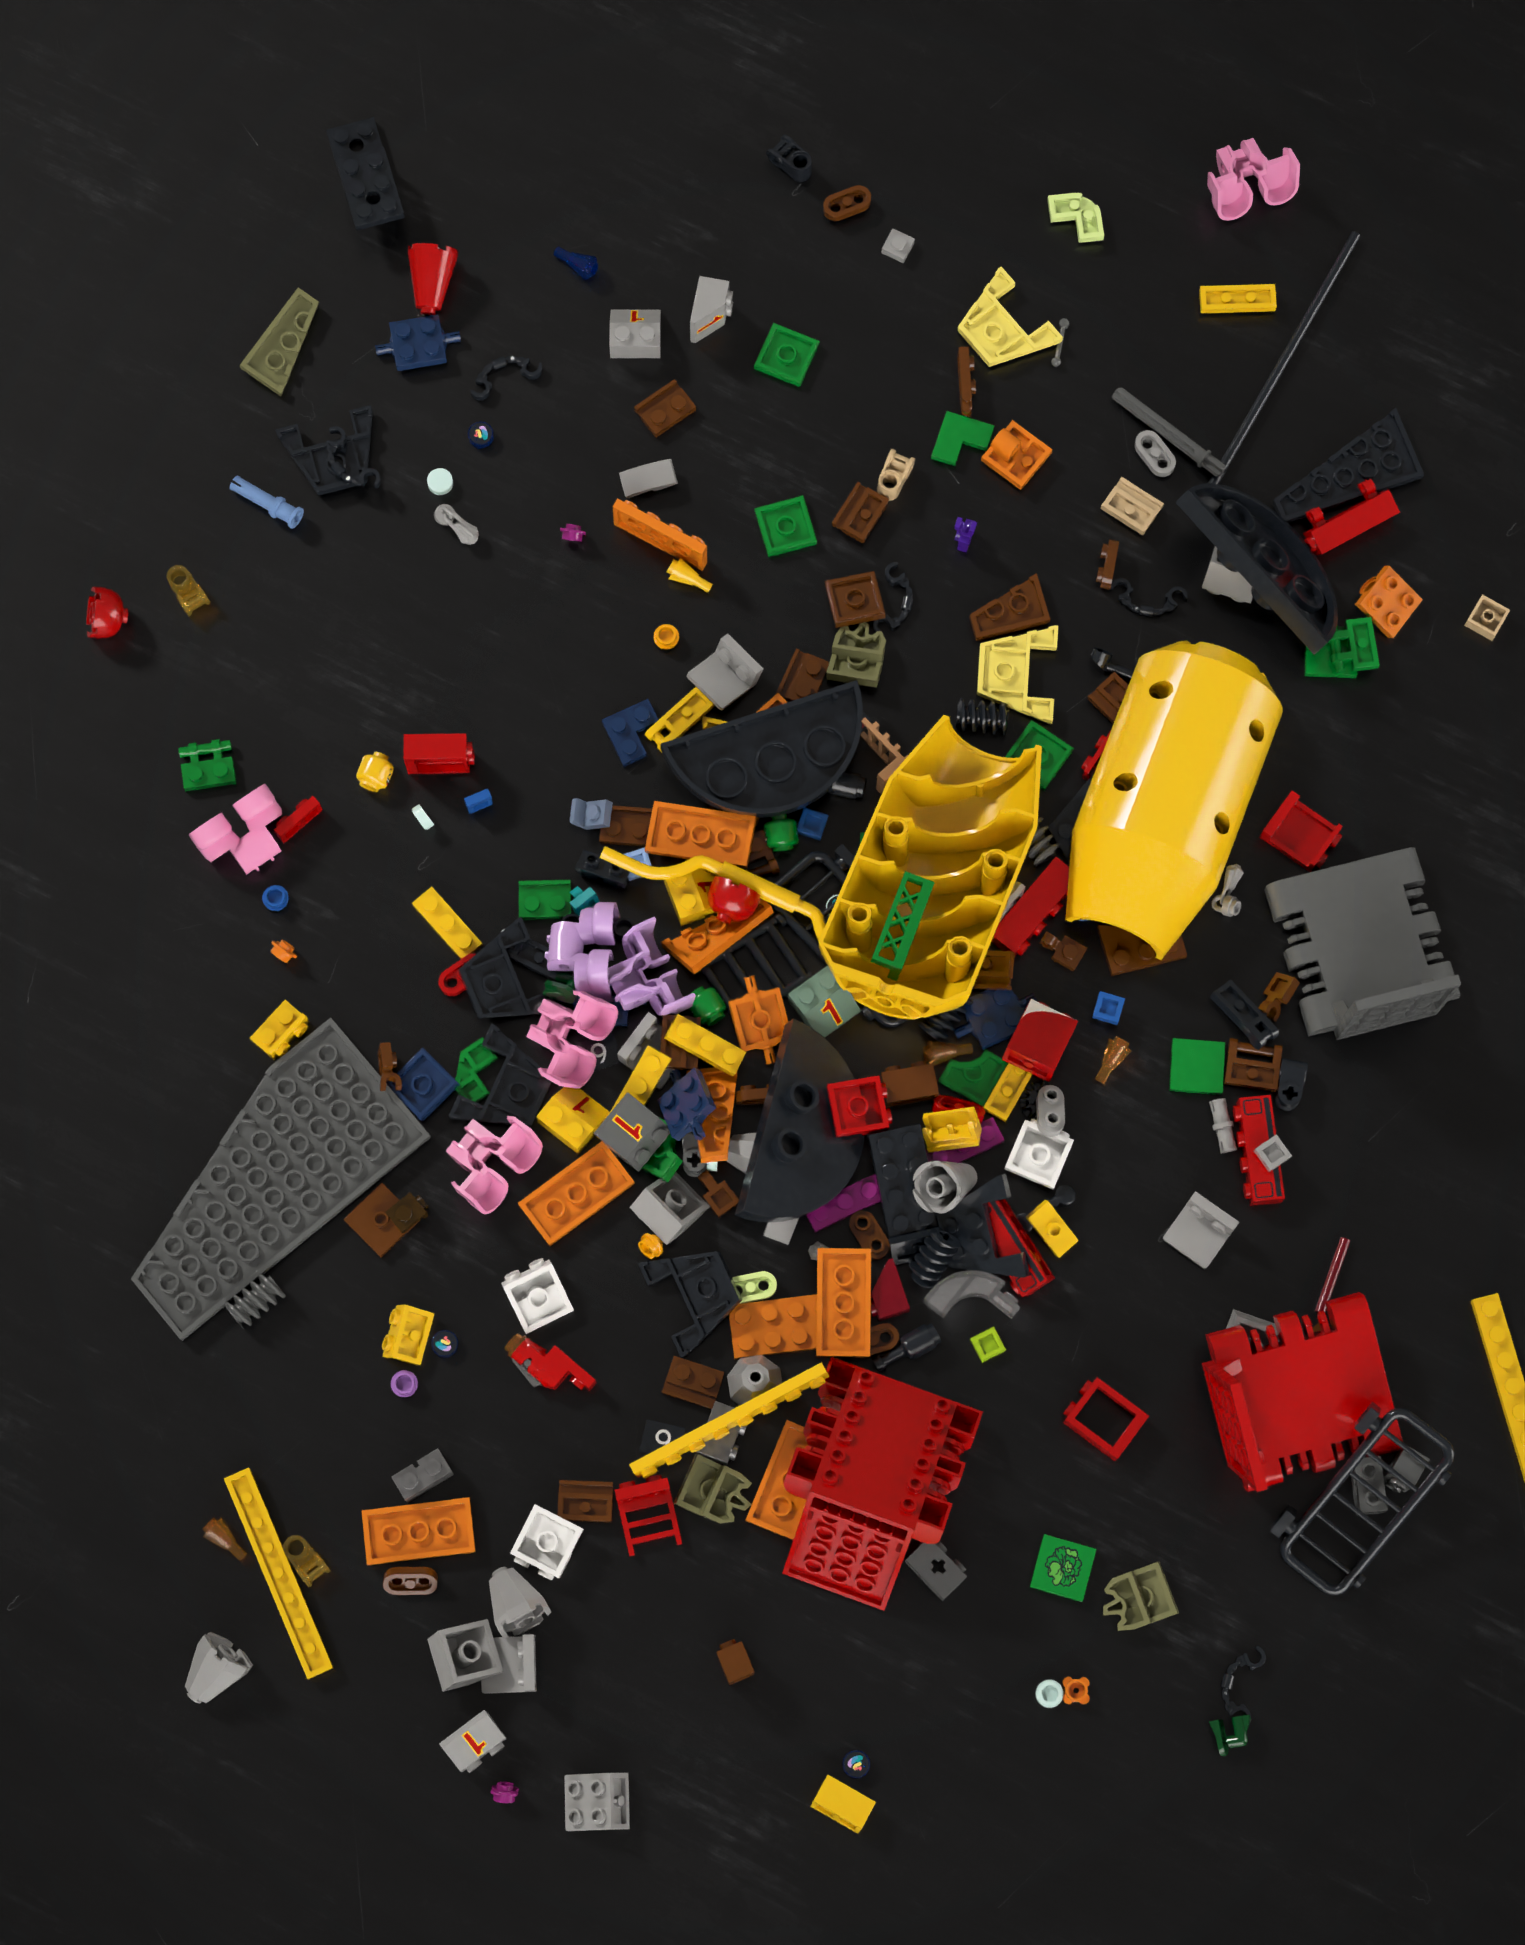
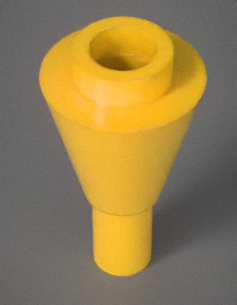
M681 557L679 561L673 559L667 570V573L670 574L669 580L691 586L695 585L707 593L713 585L699 577V574Z

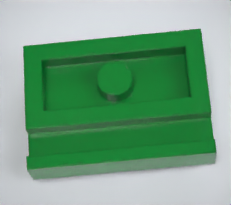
M571 880L519 881V918L522 917L523 920L563 919L567 914H571Z

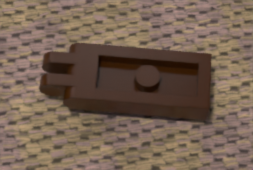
M958 347L957 363L961 415L969 418L972 413V394H976V381L971 379L970 371H974V356H969V347Z

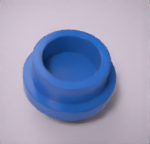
M272 885L264 891L262 900L265 907L269 910L280 911L288 904L289 896L282 886Z

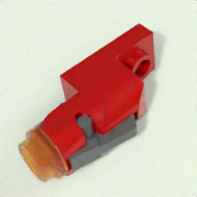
M517 1333L504 1348L508 1352V1356L512 1358L513 1363L533 1387L543 1385L546 1388L556 1390L569 1374L572 1376L569 1380L580 1390L585 1387L590 1391L596 1384V1380L556 1345L547 1354L545 1348L532 1342L526 1335L522 1336Z

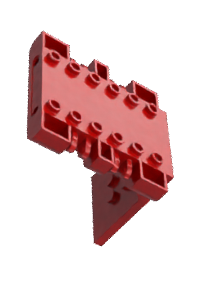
M1361 1292L1325 1301L1331 1328L1329 1327L1324 1310L1317 1313L1320 1331L1313 1332L1309 1316H1302L1301 1320L1305 1335H1303L1301 1323L1294 1311L1274 1315L1273 1318L1279 1342L1274 1327L1268 1325L1266 1326V1335L1269 1345L1266 1346L1261 1345L1260 1335L1254 1329L1250 1330L1253 1349H1251L1247 1333L1241 1325L1205 1334L1212 1360L1202 1363L1223 1450L1228 1467L1242 1478L1244 1489L1247 1492L1253 1490L1256 1492L1268 1489V1486L1283 1482L1279 1458L1282 1460L1286 1475L1293 1474L1290 1455L1297 1454L1299 1465L1303 1471L1309 1469L1306 1451L1313 1472L1318 1473L1335 1468L1336 1463L1331 1444L1338 1461L1343 1460L1345 1455L1341 1441L1348 1439L1351 1452L1354 1453L1359 1447L1357 1437L1359 1436L1360 1443H1362L1371 1431L1367 1429L1362 1435L1354 1428L1355 1423L1372 1401L1381 1408L1379 1415L1381 1419L1386 1413L1394 1409L1369 1305L1364 1294ZM1396 1419L1387 1430L1402 1441ZM1383 1434L1370 1451L1379 1456L1400 1450L1401 1447Z
M831 1357L826 1369L829 1377L825 1379L826 1382L820 1386L818 1391L823 1407L819 1409L811 1408L803 1431L809 1446H805L803 1449L796 1448L784 1480V1487L790 1494L807 1501L782 1574L884 1611L911 1538L926 1544H936L942 1537L953 1504L947 1502L944 1495L955 1490L960 1483L966 1463L960 1461L958 1455L971 1448L983 1411Z

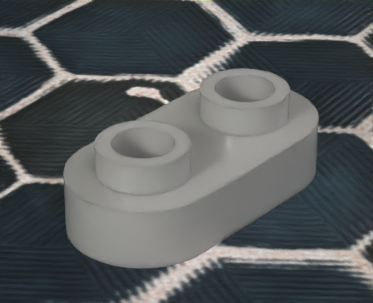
M1150 430L1139 433L1134 445L1138 455L1153 474L1159 477L1169 476L1174 471L1176 465L1175 456L1157 433ZM1149 443L1151 448L1146 449L1143 447V444ZM1163 462L1167 467L1160 468L1158 463Z
M1053 1085L1042 1087L1036 1097L1037 1127L1045 1136L1055 1137L1059 1135L1065 1125L1064 1094L1058 1087ZM1047 1095H1052L1055 1099H1050ZM1048 1118H1053L1056 1122L1052 1123Z

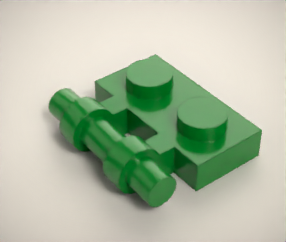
M1372 618L1346 620V630H1338L1337 624L1336 631L1328 642L1331 644L1332 655L1330 659L1331 664L1334 665L1335 673L1341 674L1345 672V662H1351L1352 671L1378 669L1380 664ZM1340 641H1348L1349 652H1342Z
M220 739L211 740V743L200 745L189 743L188 746L179 748L180 758L190 756L191 763L181 764L185 792L237 784L233 758H223L222 756L223 751L232 750L230 740L220 741ZM209 753L214 755L212 760H199V755Z

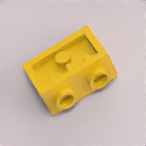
M284 1000L250 1037V1040L275 1060L278 1056L282 1057L291 1047L290 1042L295 1037L299 1038L306 1032L309 1020L305 1014H301L288 1001Z
M397 1305L389 1317V1324L391 1326L389 1333L385 1336L382 1343L383 1357L421 1365L434 1313L409 1305Z

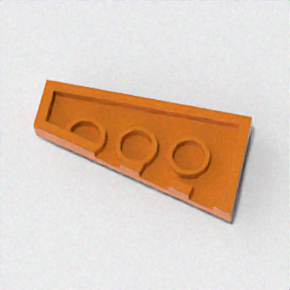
M760 899L755 912L747 920L741 922L731 921V924H726L712 915L704 919L705 923L692 930L689 927L681 931V936L673 940L667 938L661 941L663 949L693 974H696L774 912L770 904Z
M716 1067L698 1069L703 1074L716 1109L702 1123V1128L706 1134L705 1138L702 1137V1140H697L701 1163L728 1160L738 1070L734 1076H730Z

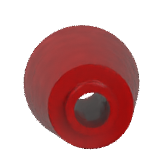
M415 243L412 244V247L408 246L415 305L417 309L421 310V314L435 315L436 311H440L457 261L458 250L446 246L445 251L438 248V244Z

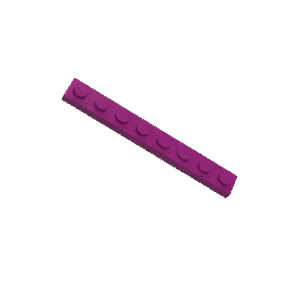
M992 1117L981 1124L982 1131L979 1146L929 1153L926 1149L928 1162L937 1160L962 1163L1003 1143L1005 1140ZM873 1174L842 1189L831 1201L807 1214L806 1216L814 1232L823 1230L852 1216L857 1211L864 1210L881 1202L876 1175Z

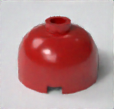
M92 587L91 591L95 592V596H89L86 625L91 624L92 632L87 631L88 638L98 639L109 638L120 630L122 623H127L128 608H123L121 597L113 590L103 587Z
M715 876L709 887L707 897L710 908L717 913L716 919L723 923L731 924V921L741 922L752 916L760 902V895L741 883L737 886L731 884V879Z

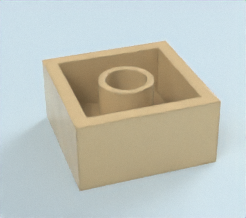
M1482 594L1464 626L1492 641L1510 610Z

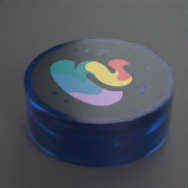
M481 421L472 424L468 430L470 443L476 448L488 447L494 438L492 427L488 423Z
M449 1330L437 1332L431 1341L432 1350L441 1358L453 1356L458 1349L456 1335Z
M851 1751L843 1759V1770L851 1778H861L868 1773L870 1760L862 1751Z

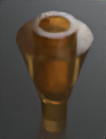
M1117 1036L1114 1040L1109 1038L1102 1062L1103 1066L1095 1080L1102 1084L1106 1082L1111 1071L1130 1054L1131 1050L1128 1048L1130 1045L1128 1042Z
M928 1041L927 1046L923 1048L924 1060L929 1062V1064L933 1063L934 1066L957 1055L973 1053L971 1043L955 1045Z
M213 1517L203 1528L206 1532L203 1535L204 1538L225 1550L228 1549L239 1561L247 1555V1552L235 1542L234 1536L222 1517L218 1521Z

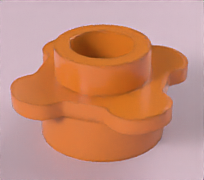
M285 940L271 942L274 945L271 953L283 962L288 963L292 957L297 958V955L293 952L295 948Z
M1066 1677L1063 1680L1062 1684L1065 1687L1063 1701L1066 1704L1080 1702L1084 1705L1089 1702L1090 1697L1087 1694V1687L1090 1682L1086 1677H1081L1080 1679ZM1074 1688H1078L1079 1692L1074 1693Z

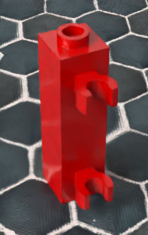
M1372 479L1365 480L1357 485L1366 500L1329 520H1324L1320 507L1312 508L1305 512L1308 520L1314 527L1303 533L1306 538L1304 541L1310 547L1311 552L1315 556L1324 554L1400 513L1390 490L1377 493Z

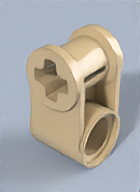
M891 449L879 476L877 492L888 498L889 501L896 499L912 471L915 458L911 457L909 459L897 454L896 450ZM889 482L894 484L895 487L887 488L883 484Z

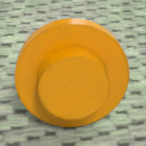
M663 624L654 632V642L661 649H672L679 641L678 630L670 624Z
M645 1233L641 1237L638 1246L647 1258L653 1259L663 1253V1244L659 1237L649 1233Z

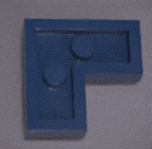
M649 699L602 719V724L623 767L647 757V753L637 734L649 729L658 721Z

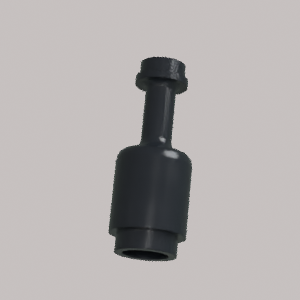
M845 771L839 781L829 790V793L851 799L863 798L867 778L861 777V774Z
M932 1323L927 1326L923 1324L901 1336L898 1348L883 1356L876 1354L872 1360L880 1373L883 1370H887V1365L904 1356L909 1357L910 1360L921 1357L937 1348L936 1345L942 1341Z

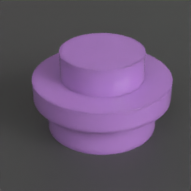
M402 1370L392 1377L391 1388L397 1396L409 1397L416 1392L418 1380L412 1372Z

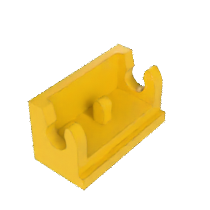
M975 1107L923 1114V1122L926 1128H922V1133L928 1153L979 1146L982 1127Z
M827 1775L810 1807L859 1834L876 1802Z

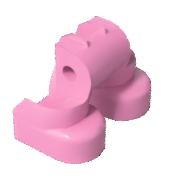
M1254 138L1241 141V149L1235 151L1229 145L1216 150L1217 165L1221 176L1215 178L1212 172H1208L1207 186L1212 194L1213 207L1222 220L1229 221L1235 220L1248 212L1253 202V192L1244 178L1252 175L1258 178L1259 191L1265 202L1269 205H1280L1294 197L1299 188L1300 163L1291 148L1284 147L1283 156L1269 161L1260 151Z
M266 784L261 785L233 804L234 809L241 819L246 822L249 833L239 838L232 831L230 823L222 812L189 834L193 843L208 861L212 862L230 850L247 875L253 870L258 872V867L269 859L272 862L275 860L273 857L280 853L281 849L265 826L282 815V808Z
M573 990L574 995L580 996L575 1010L573 1011L557 1002L543 999L538 1008V1012L542 1013L537 1025H530V1030L526 1037L555 1053L548 1068H538L541 1076L559 1086L577 1089L589 1081L594 1073L597 1059L592 1052L580 1046L572 1045L566 1040L570 1029L577 1030L578 1033L591 1040L601 1041L613 1030L618 1018V1009L615 1005L601 998L594 997L587 992Z
M507 1116L511 1127L501 1138L495 1136L472 1119L464 1127L467 1134L459 1143L453 1140L446 1150L454 1161L470 1173L461 1186L457 1185L455 1181L451 1182L457 1193L483 1214L493 1212L502 1203L509 1187L507 1181L501 1175L484 1164L486 1160L494 1154L500 1157L504 1164L513 1171L521 1174L528 1171L536 1163L542 1152L543 1145L531 1128L516 1117Z

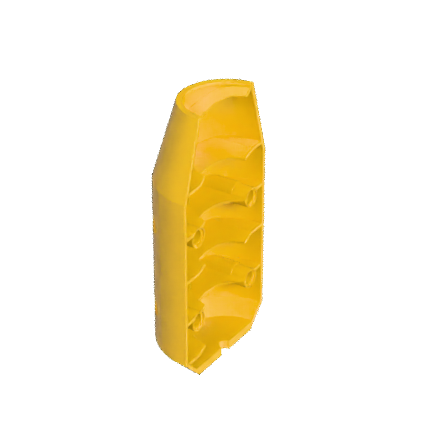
M1179 641L1148 652L1138 659L1072 830L1065 920L1069 922L1080 919L1094 920L1124 929L1150 944L1156 953L1155 958L1162 960L1215 892L1283 712L1282 705L1265 674L1260 673L1257 665L1236 652L1206 642L1191 644L1189 641Z
M943 715L889 777L818 942L820 952L837 983L843 990L849 991L854 1000L876 1012L901 1019L930 1017L957 1009L967 1002L1037 830L1042 746L1035 745L1034 748L1025 749L1021 757L1018 758L995 756L981 751L963 740L953 729L950 717ZM907 871L935 883L898 980L895 981L887 978L890 969L870 961L903 875ZM909 881L905 885L909 895L919 893L922 887ZM908 903L897 906L901 917L912 913ZM899 924L888 929L893 939L904 934ZM891 946L880 950L879 956L894 961L895 954Z

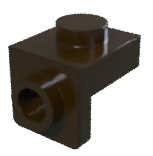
M409 1192L385 1213L403 1234L419 1220L428 1217L425 1211L428 1205L420 1195L414 1197Z

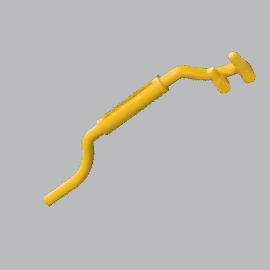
M604 846L599 857L638 876L653 880L678 878L702 868L720 877L731 879V884L739 886L741 883L751 888L760 895L762 900L791 913L796 911L809 917L812 920L818 941L826 925L824 915L820 909L801 900V895L726 861L721 863L710 857L700 855L677 865L654 867L643 864Z

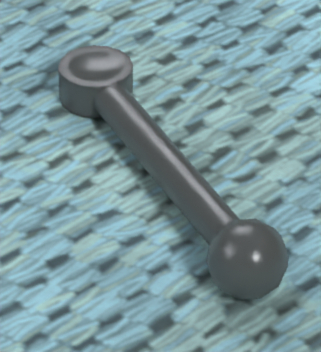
M1065 318L1059 321L1060 334L1063 339L1065 329L1069 327V321ZM1063 340L1057 344L1055 357L1051 360L1052 365L1055 367L1061 364L1060 353Z

